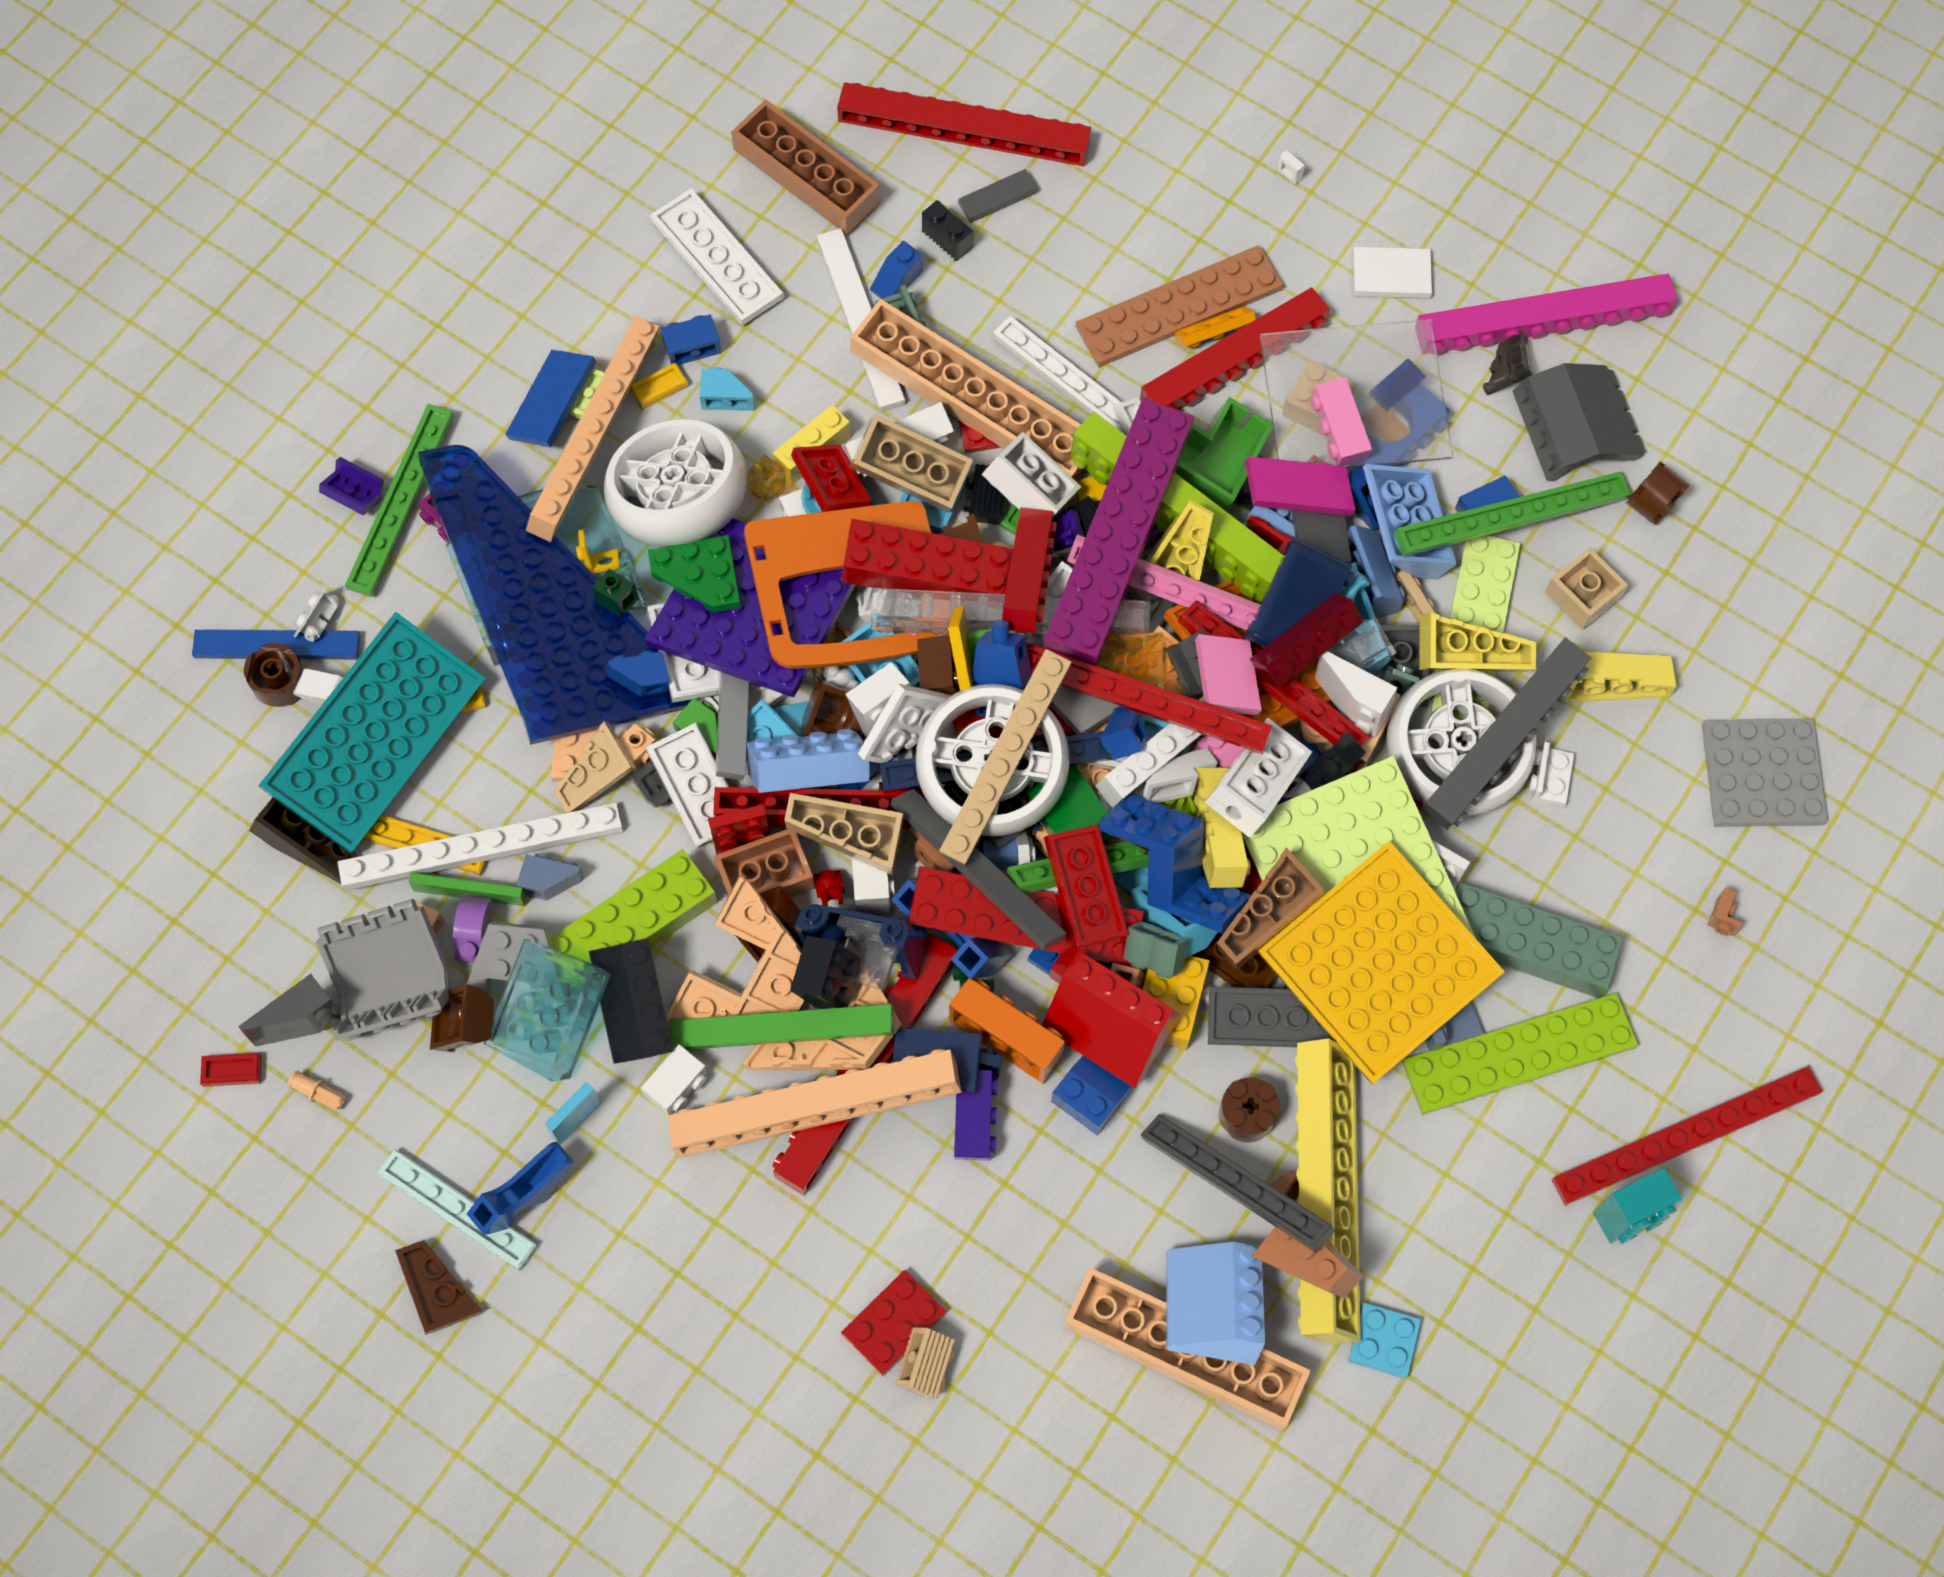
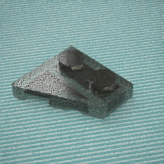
M1524 332L1499 343L1496 358L1492 361L1489 369L1492 375L1489 382L1483 384V390L1487 396L1523 381L1528 376L1534 375L1528 338Z

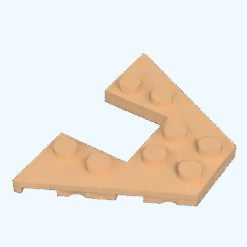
M741 873L715 921V926L765 949L742 993L690 969L665 1015L667 1021H670V1019H698L799 1011L804 1000L790 991L802 949L746 876Z
M844 940L843 946L860 957L852 942ZM861 958L860 973L855 979L852 990L853 997L848 1007L889 1004ZM894 1012L895 1034L902 1024ZM893 1035L756 1045L743 1062V1065L747 1070H864L870 1068Z

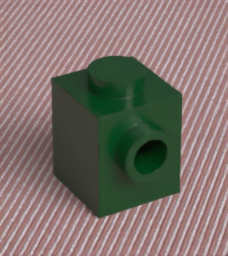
M610 568L603 576H599L595 580L592 587L596 603L621 618L638 600L635 584Z

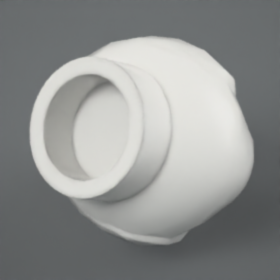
M841 666L822 668V674L826 678V682L831 683L835 687L852 690L860 684L856 680L854 672L849 668L842 669Z

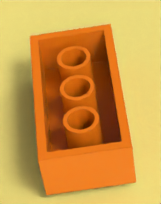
M968 978L949 1004V1021L966 1033L982 1034V1044L1044 1084L1063 1057L1065 1041L1062 1040V1035L1053 1028L1049 1027L1046 1029L1038 1024V1019L1031 1013L1026 1011L1022 1013L1014 1008V1003L1007 997L1002 995L998 997L990 992L991 988L983 981L976 980L975 982Z

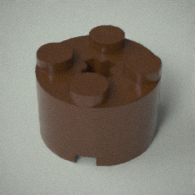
M1660 461L1651 471V474L1644 479L1630 496L1626 504L1650 523L1652 522L1656 525L1690 485Z
M269 643L261 646V649L255 653L252 652L247 657L244 664V676L255 697L260 702L268 706L280 707L293 705L298 701L299 697L294 695L293 692L304 668L296 654L289 647L279 643Z
M1248 1077L1234 1081L1226 1089L1219 1106L1218 1116L1220 1124L1237 1141L1244 1143L1257 1142L1268 1135L1273 1129L1280 1112L1279 1098L1275 1088L1261 1079ZM1245 1107H1251L1254 1111L1253 1114H1247L1248 1111Z

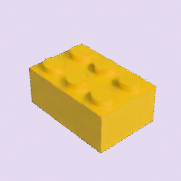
M1189 956L1184 960L1183 971L1169 979L1158 977L1155 974L1156 972L1148 968L1143 991L1182 1014L1164 1044L1187 1050L1209 960Z

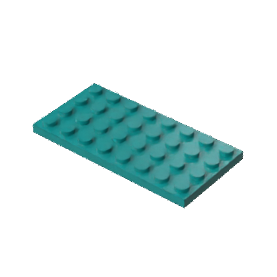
M395 612L258 787L351 854L486 678L399 613Z

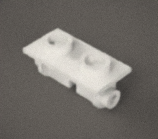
M327 585L321 593L316 591L313 593L307 603L311 607L308 613L302 611L294 624L299 627L294 634L295 638L299 632H302L308 641L319 639L327 625V622L319 618V616L329 621L338 608V598L335 595H327L325 593L328 588Z

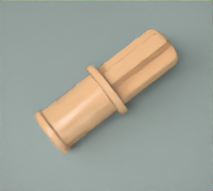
M298 1070L291 1075L288 1081L289 1088L308 1096L311 1102L316 1100L334 1110H338L344 1104L345 1096L325 1086L324 1081H316L300 1073Z

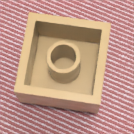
M1590 547L1551 578L1545 593L1583 630L1622 598L1628 584Z

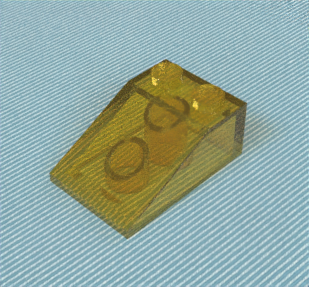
M1163 632L1110 635L1097 667L1167 690V646Z

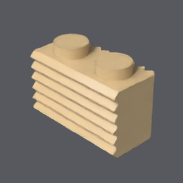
M913 1327L895 1384L922 1397L938 1398L939 1393L942 1392L945 1386L944 1375L947 1365L954 1357L953 1345L955 1340L929 1328Z

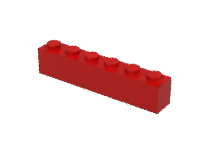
M1020 507L1002 612V620L1008 621L1009 630L1035 633L1036 623L1042 622L1057 522H1052L1053 511Z

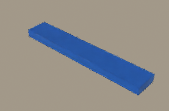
M195 630L192 656L194 658L247 659L252 652L255 653L261 649V646L269 643H279L289 647L298 659L358 660L360 633L359 631H322L319 639L308 641L302 632H299L295 638L294 634L297 630Z

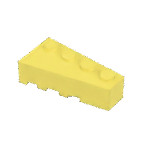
M1434 613L1420 615L1419 670L1473 669L1478 671L1521 672L1536 670V642L1505 633H1498L1481 626L1466 624L1463 621L1445 618Z
M1585 652L1591 657V660L1586 664L1589 671L1579 682L1574 679L1570 683L1569 687L1572 691L1562 703L1670 697L1676 688L1672 656Z
M1196 768L1198 778L1191 800L1197 810L1195 818L1204 820L1202 865L1209 888L1243 887L1245 877L1250 874V861L1246 857L1242 833L1205 804V801L1228 768Z

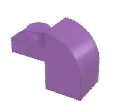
M463 896L459 902L453 926V938H455L454 960L475 962L487 926L491 923L492 898Z

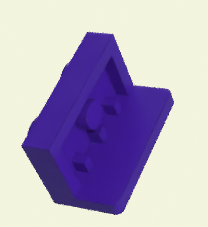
M339 457L336 460L335 471L319 484V493L364 516L382 500L384 480Z

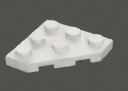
M898 684L858 755L865 761L882 763L893 758L892 754L899 749L905 747L908 750L915 746L930 715L942 702L952 695Z

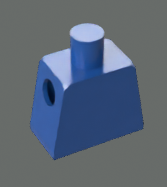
M995 620L991 623L992 631H986L976 644L972 682L1003 684L1022 689L1032 676L1025 638L1022 635L1010 634L1008 621Z

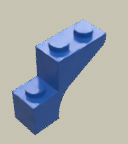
M557 1141L550 1143L506 1183L494 1190L482 1193L468 1211V1217L484 1236L506 1230L522 1209L545 1203L575 1162Z

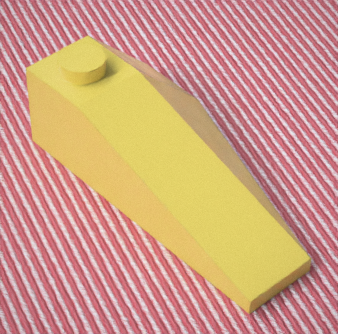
M1189 500L1156 543L1145 561L1200 581L1214 513Z

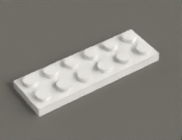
M692 188L650 214L654 225L742 326L784 299L783 292Z

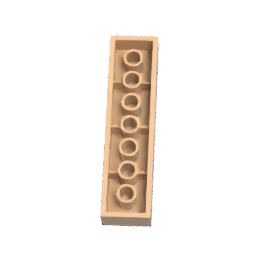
M1091 1267L1064 1324V1328L1281 1431H1284L1287 1427L1311 1371L1264 1348L1255 1365L1166 1350V1302Z

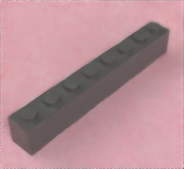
M1565 637L1421 809L1446 830L1453 824L1458 827L1468 815L1464 811L1468 805L1472 803L1476 806L1486 794L1482 790L1488 782L1493 785L1503 773L1499 768L1506 761L1511 764L1521 752L1517 749L1522 741L1528 743L1538 732L1534 726L1540 720L1545 723L1553 714L1555 709L1551 706L1558 699L1562 703L1572 691L1569 687L1570 683L1574 679L1579 682L1589 671L1586 664L1591 660V657Z

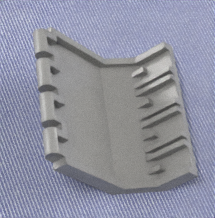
M414 899L394 904V912L390 906L368 912L367 918L364 914L342 920L341 926L338 922L318 928L320 938L316 941V944L340 1000L341 1020L332 1030L336 1041L345 1038L348 1041H352L371 1030L374 1033H379L388 1029L391 1024L398 1022L400 1025H406L416 1020L418 1016H435L443 1011L442 1008L448 1002L447 963L424 906L418 907Z

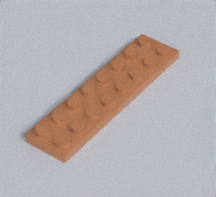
M1257 245L1078 320L1075 327L1098 368L1171 338L1175 336V331L1249 305L1282 291L1283 284L1260 245Z

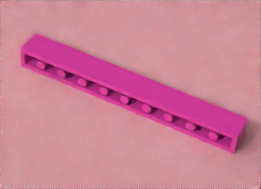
M1667 273L1418 315L1414 329L1421 354L1438 355L1444 351H1463L1469 347L1479 345L1486 347L1497 342H1515L1521 338H1539L1551 333L1563 334L1574 329L1581 328L1587 330L1598 325L1606 324L1611 326L1622 321H1639L1652 316L1664 317L1672 313L1678 299L1670 275Z

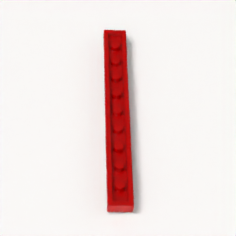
M1026 643L1031 672L1033 674L1046 649ZM1053 652L1071 661V666L1060 686L1250 751L1264 754L1273 731L1272 725Z
M1808 1066L1552 1178V1182L1564 1206L1569 1205L1816 1097L1823 1091Z

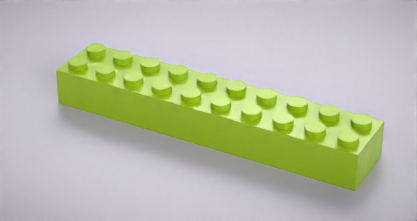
M1093 411L1073 433L1070 458L1078 468L1086 469L1099 484L1107 485L1127 436ZM1175 473L1155 525L1160 531L1165 533L1189 500L1213 512L1214 516L1203 564L1211 565L1219 571V575L1227 582L1232 581L1246 597L1254 598L1261 604L1280 564V560L1285 556Z

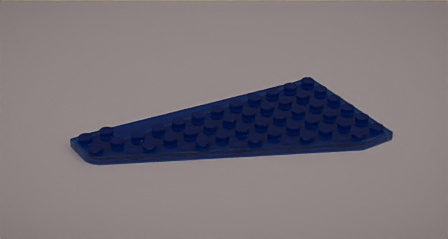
M449 445L418 452L424 480L516 702L530 745L597 730L603 721L609 722L611 726L683 710L691 700L673 703L669 688L664 693L640 697L607 676V663L616 656H638L641 652L649 650L658 652V649L646 646L644 639L648 631L629 611L621 618L596 603L592 587L597 578L556 535L549 542L526 531L532 510L474 450L463 445Z

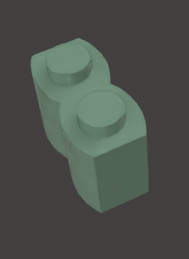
M1137 922L1128 927L1129 935L1126 938L1123 958L1130 962L1133 967L1138 969L1149 968L1156 972L1155 974L1158 977L1166 979L1172 978L1183 971L1188 944L1186 938L1172 932L1163 931L1159 927L1145 922Z

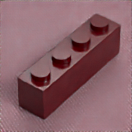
M1334 593L1251 657L1250 661L1262 681L1279 688L1364 621L1352 599Z

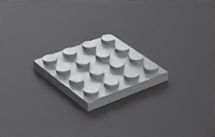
M1813 719L1703 721L1701 725L1714 827L1818 826L1827 823Z

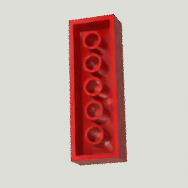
M851 519L840 582L1003 611L1013 548Z

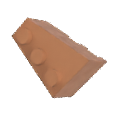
M1277 1227L1270 1232L1252 1254L1254 1258L1342 1298H1346L1364 1276L1329 1240L1315 1253Z

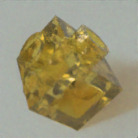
M765 454L747 472L749 490L759 499L762 497L767 502H770L775 496L779 497L786 488L785 469Z

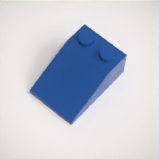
M1082 1056L1052 1092L1051 1102L1098 1136L1134 1087Z

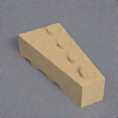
M790 793L784 820L788 829L894 875L904 823L903 813Z

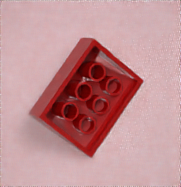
M1078 951L1062 976L1041 1026L1046 1029L1049 1027L1055 1029L1062 1035L1065 1045L1137 1089L1182 1014Z

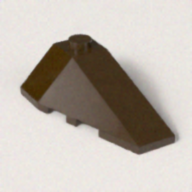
M273 797L255 818L249 830L276 850L340 884L338 861L358 857L354 851L350 854Z

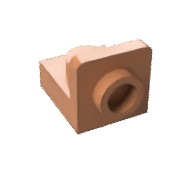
M1726 887L1717 896L1707 926L1714 928L1721 935L1735 936L1742 928L1743 923L1731 918L1737 905L1736 902H1733L1736 891Z

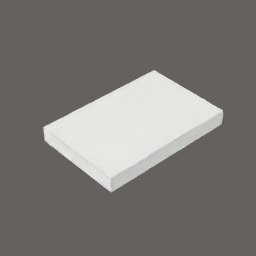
M1353 247V296L1431 298L1430 249Z

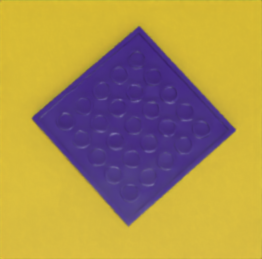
M732 518L726 526L706 539L725 535L729 536L741 608L713 613L706 609L704 604L695 599L691 600L673 589L644 639L646 646L794 698L810 668L789 669L780 666L773 660L768 647L750 557L744 538V528L747 523ZM764 548L755 549L757 561L765 560ZM842 569L798 576L779 583L788 630L793 643L797 645L824 644L855 587V584L840 582ZM780 623L771 624L773 635H782Z

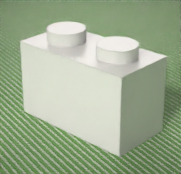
M678 1045L641 1087L642 1093L667 1115H671L674 1111L677 1113L686 1105L688 1101L686 1097L693 1089L697 1091L707 1079L705 1076L707 1074L706 1066L682 1046Z

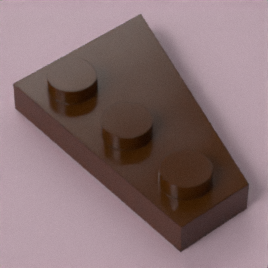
M425 1240L395 1250L425 1335L483 1314L482 1309L470 1298L463 1286L446 1269L444 1263Z

